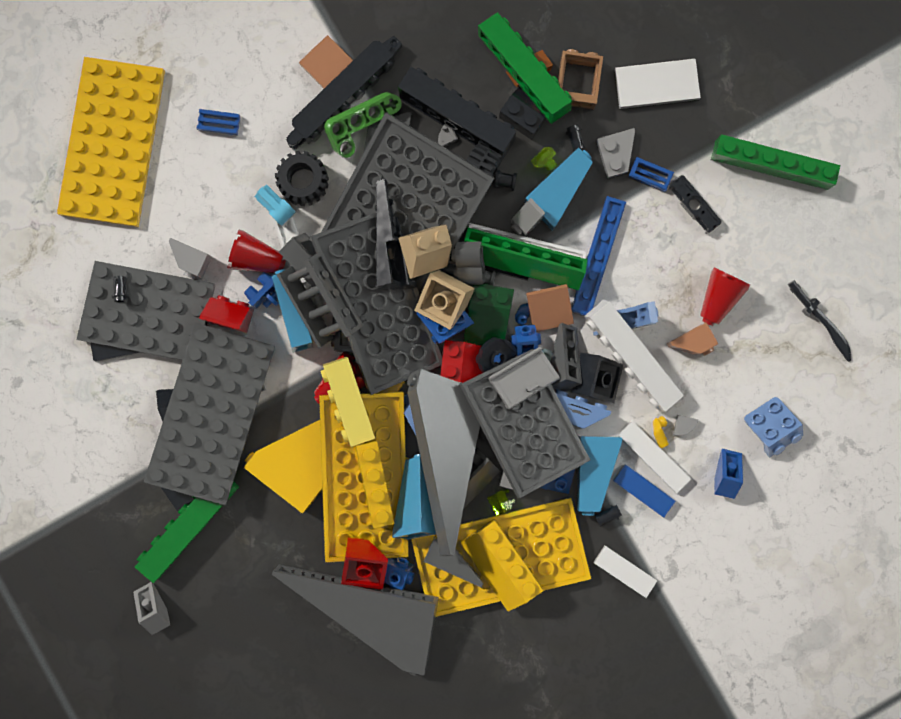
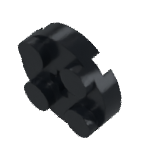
M493 337L480 348L476 356V363L480 371L484 373L515 358L517 350L508 340ZM501 354L499 357L501 361L494 363L495 356Z

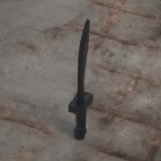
M795 280L788 283L790 291L805 306L802 312L806 316L812 313L825 326L835 346L844 358L850 362L851 351L849 344L837 327L818 309L817 306L821 302L817 298L810 300Z

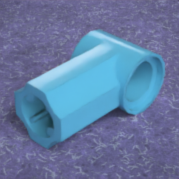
M268 185L261 187L254 196L281 226L296 213Z

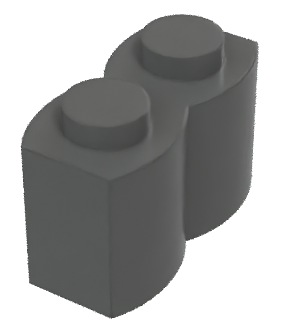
M457 242L455 249H452L451 253L452 261L456 262L454 267L455 279L467 285H484L486 271L482 242Z

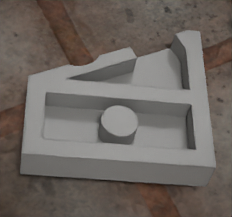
M634 128L596 140L608 179L628 172L635 135Z

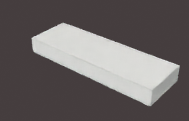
M605 545L594 561L596 565L645 598H647L657 582L656 579Z

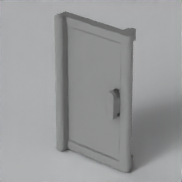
M540 346L491 375L488 379L505 403L506 409H511L557 381L560 377L542 352V347Z

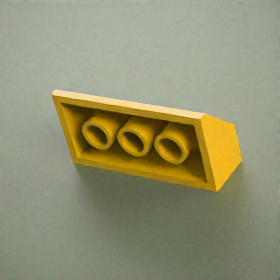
M492 519L460 542L507 611L527 603L543 592L541 585L495 519Z

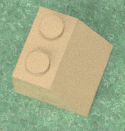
M446 225L431 227L399 237L410 279L447 267L452 244Z
M440 270L429 274L414 311L451 330L466 309L474 288Z

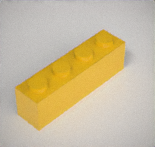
M372 439L355 445L371 524L373 528L394 524L378 442L376 439Z

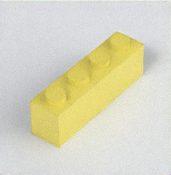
M348 357L323 364L324 370L320 372L324 383L329 382L331 390L327 392L331 403H336L338 410H335L334 413L337 422H342L345 430L341 431L344 442H349L352 447L375 439Z

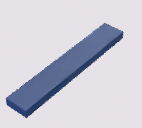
M609 196L605 199L587 256L586 273L580 289L576 291L571 307L573 313L585 316L593 309L626 205L625 201Z

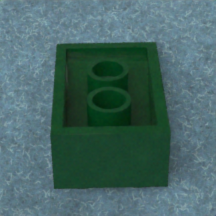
M488 284L473 285L474 291L470 298L468 316L474 324L465 328L463 342L482 346L493 337L505 339L514 289Z

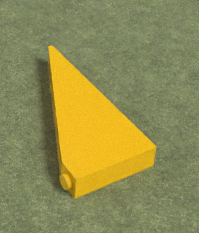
M403 381L377 393L398 392L405 382ZM320 420L255 453L251 452L245 460L247 464L244 468L301 513H304L322 491Z

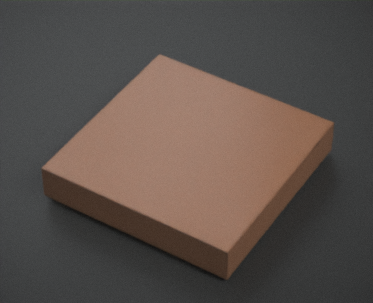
M327 35L299 64L324 89L353 60Z
M566 284L526 293L532 325H535L536 332L559 327L561 323L567 325L574 324Z

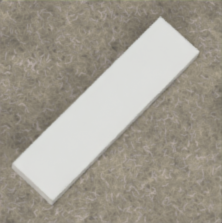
M631 421L618 434L675 493H678L691 480L634 421Z

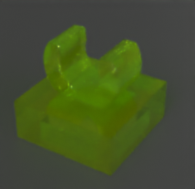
M544 147L531 162L535 167L544 166L547 170L550 169L552 171L557 166L556 162L552 159L556 152L552 147Z
M508 489L498 491L487 497L496 515L503 514L513 508L512 504L515 500L509 501L506 494L510 492Z

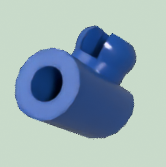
M528 303L521 304L515 314V321L519 325H524L528 321L527 319L530 315Z

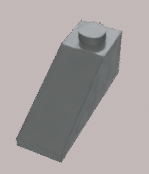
M564 323L559 324L550 360L551 365L560 377V379L551 384L553 389L566 392L582 384L577 328Z
M434 536L424 562L482 588V579L456 548L454 556L440 555L438 540Z

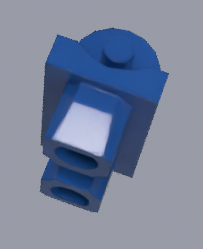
M263 272L257 279L263 287L257 291L251 285L244 291V294L250 300L248 303L256 309L262 303L266 308L271 303L275 306L279 305V302L276 300L277 294L272 276Z

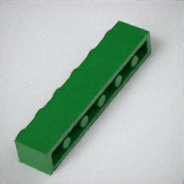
M497 12L478 25V36L551 124L571 111V95L567 91H563L557 78L547 72L545 64L537 60L531 47H526L520 34L511 29L510 23L505 17L502 18Z
M722 134L715 140L711 156L713 161L829 190L836 185L841 167L838 164Z
M469 227L467 229L464 242H482L486 266L556 285L566 284L568 288L575 290L580 289L586 273L588 259Z
M233 482L228 500L239 488L235 482ZM192 496L194 500L190 505L186 503L178 511L180 516L176 520L172 519L164 527L167 531L162 536L157 535L150 543L153 547L148 552L144 550L136 559L138 564L135 568L152 583H155L223 507V504Z

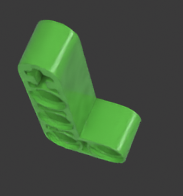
M385 92L329 118L324 128L333 150L342 157H351L355 152V144L351 134L382 120L385 113L392 115L399 111L402 104L401 99L395 94ZM374 106L375 113L369 116V109ZM357 115V122L351 124L352 116ZM338 123L340 126L339 130L333 133L332 128ZM347 142L346 150L341 152V145Z

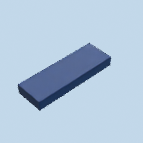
M624 464L613 480L663 518L676 502L626 464Z

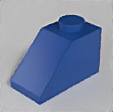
M722 448L714 478V494L735 499L743 484L742 453Z

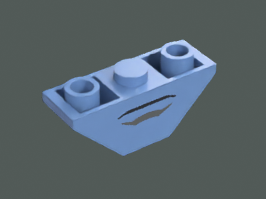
M556 390V395L573 426L586 428L611 414V411L606 410V405L595 403L594 406L588 404V400L576 396L575 399L567 397V392Z

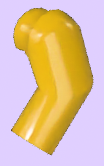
M663 416L653 420V433L660 448H664L669 444L662 427L667 426V421Z

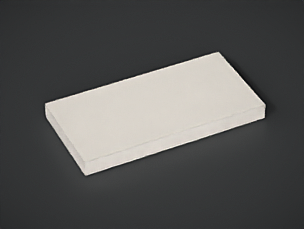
M696 59L615 68L619 109L694 101L701 98Z

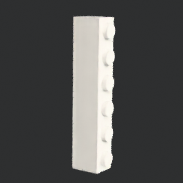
M602 300L585 315L588 320L586 323L593 332H598L601 336L599 338L600 342L606 348L610 347L613 351L611 354L619 364L622 362L626 367L624 369L625 373L631 379L634 378L638 382L637 388L644 395L647 394L650 397L648 401L656 410L659 408L666 412L684 396L610 301Z

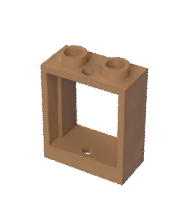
M574 49L562 52L558 75L561 88H563L566 63L595 67L591 95L568 92L572 97V107L595 109L603 56H598L595 52L578 53Z

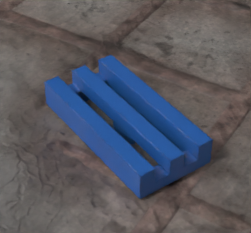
M199 109L200 115L198 117L197 130L238 135L239 114ZM204 116L235 119V121L205 118ZM203 122L234 126V129L205 126Z
M636 157L628 177L666 192L674 172ZM638 164H639V165H642V166L647 167V168H649V169H652V170H654V171H656V172H659V173H661V174H664V175H666V176H668V177H667V179H666V178H664V177H661V176H659V175H656V174H654V173H652V172H649V171L644 170V169H642V168H639V167H637V166H638ZM635 171L638 172V173H640V174H643V175H645V176H648V177H650V178H653V179H655V180H658V181H660V182H662V183H665V184L663 185V184H660V183L655 182V181H653V180H650V179H648V178H646V177H643V176H641V175H638V174L635 173Z

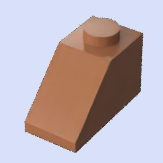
M703 323L668 342L667 346L694 355L702 353L705 356L714 351L713 347L718 342L708 324Z

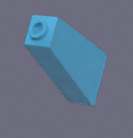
M580 148L575 150L525 198V203L532 198L545 212L542 221L551 230L558 224L593 163L589 153L585 150L581 151Z
M282 269L276 271V275H272L291 349L294 353L312 348V340L307 327L277 277V274L285 270Z
M578 436L590 458V461L578 467L577 510L581 511L582 515L594 516L595 512L601 511L622 444V437Z
M420 454L414 455L412 459L405 460L392 538L409 540L436 534Z

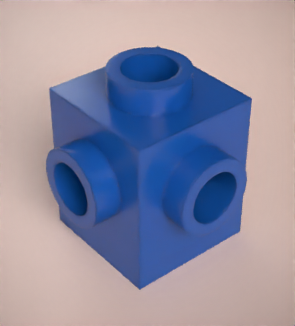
M535 325L515 326V335H511V341L516 347L517 356L529 350H535L538 348V345H541V334L536 332Z
M389 558L384 583L393 589L403 590L407 584L410 585L415 575L412 572L414 564L409 563L405 558Z

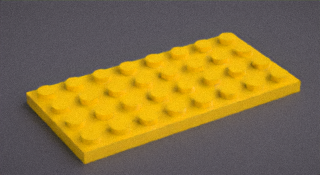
M84 57L57 209L58 215L139 227L165 75L163 68Z
M383 392L373 395L360 393L375 439L378 442L393 520L395 521L406 460L404 392ZM319 395L325 562L345 560L348 537L369 540L387 558L408 557V540L392 538L394 524L373 528L356 447H351L349 442H344L341 433L342 430H345L342 422H337L334 413L335 410H338L336 403H331L329 395Z
M571 497L460 524L456 549L482 579V588L424 562L434 536L437 537L436 534L411 539L424 594L439 597L436 617L500 601L460 543L492 519H495L541 585L543 591L591 579Z

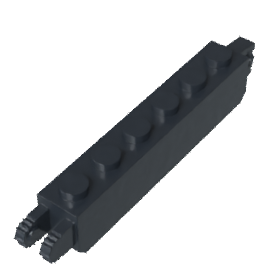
M392 36L384 43L373 41L292 119L294 130L286 137L289 147L295 150L305 141L308 144L312 141H317L321 137V132L325 129V123L329 118L350 109V104L355 99H361L365 94V90L369 86H374L379 81L381 74L387 73L392 69L395 62L394 57L402 48V43L395 36Z

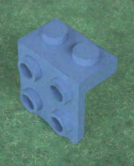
M778 397L770 399L744 417L745 423L763 442L764 452L769 458L773 455H779L785 450V447L791 443L799 442L803 436V424Z

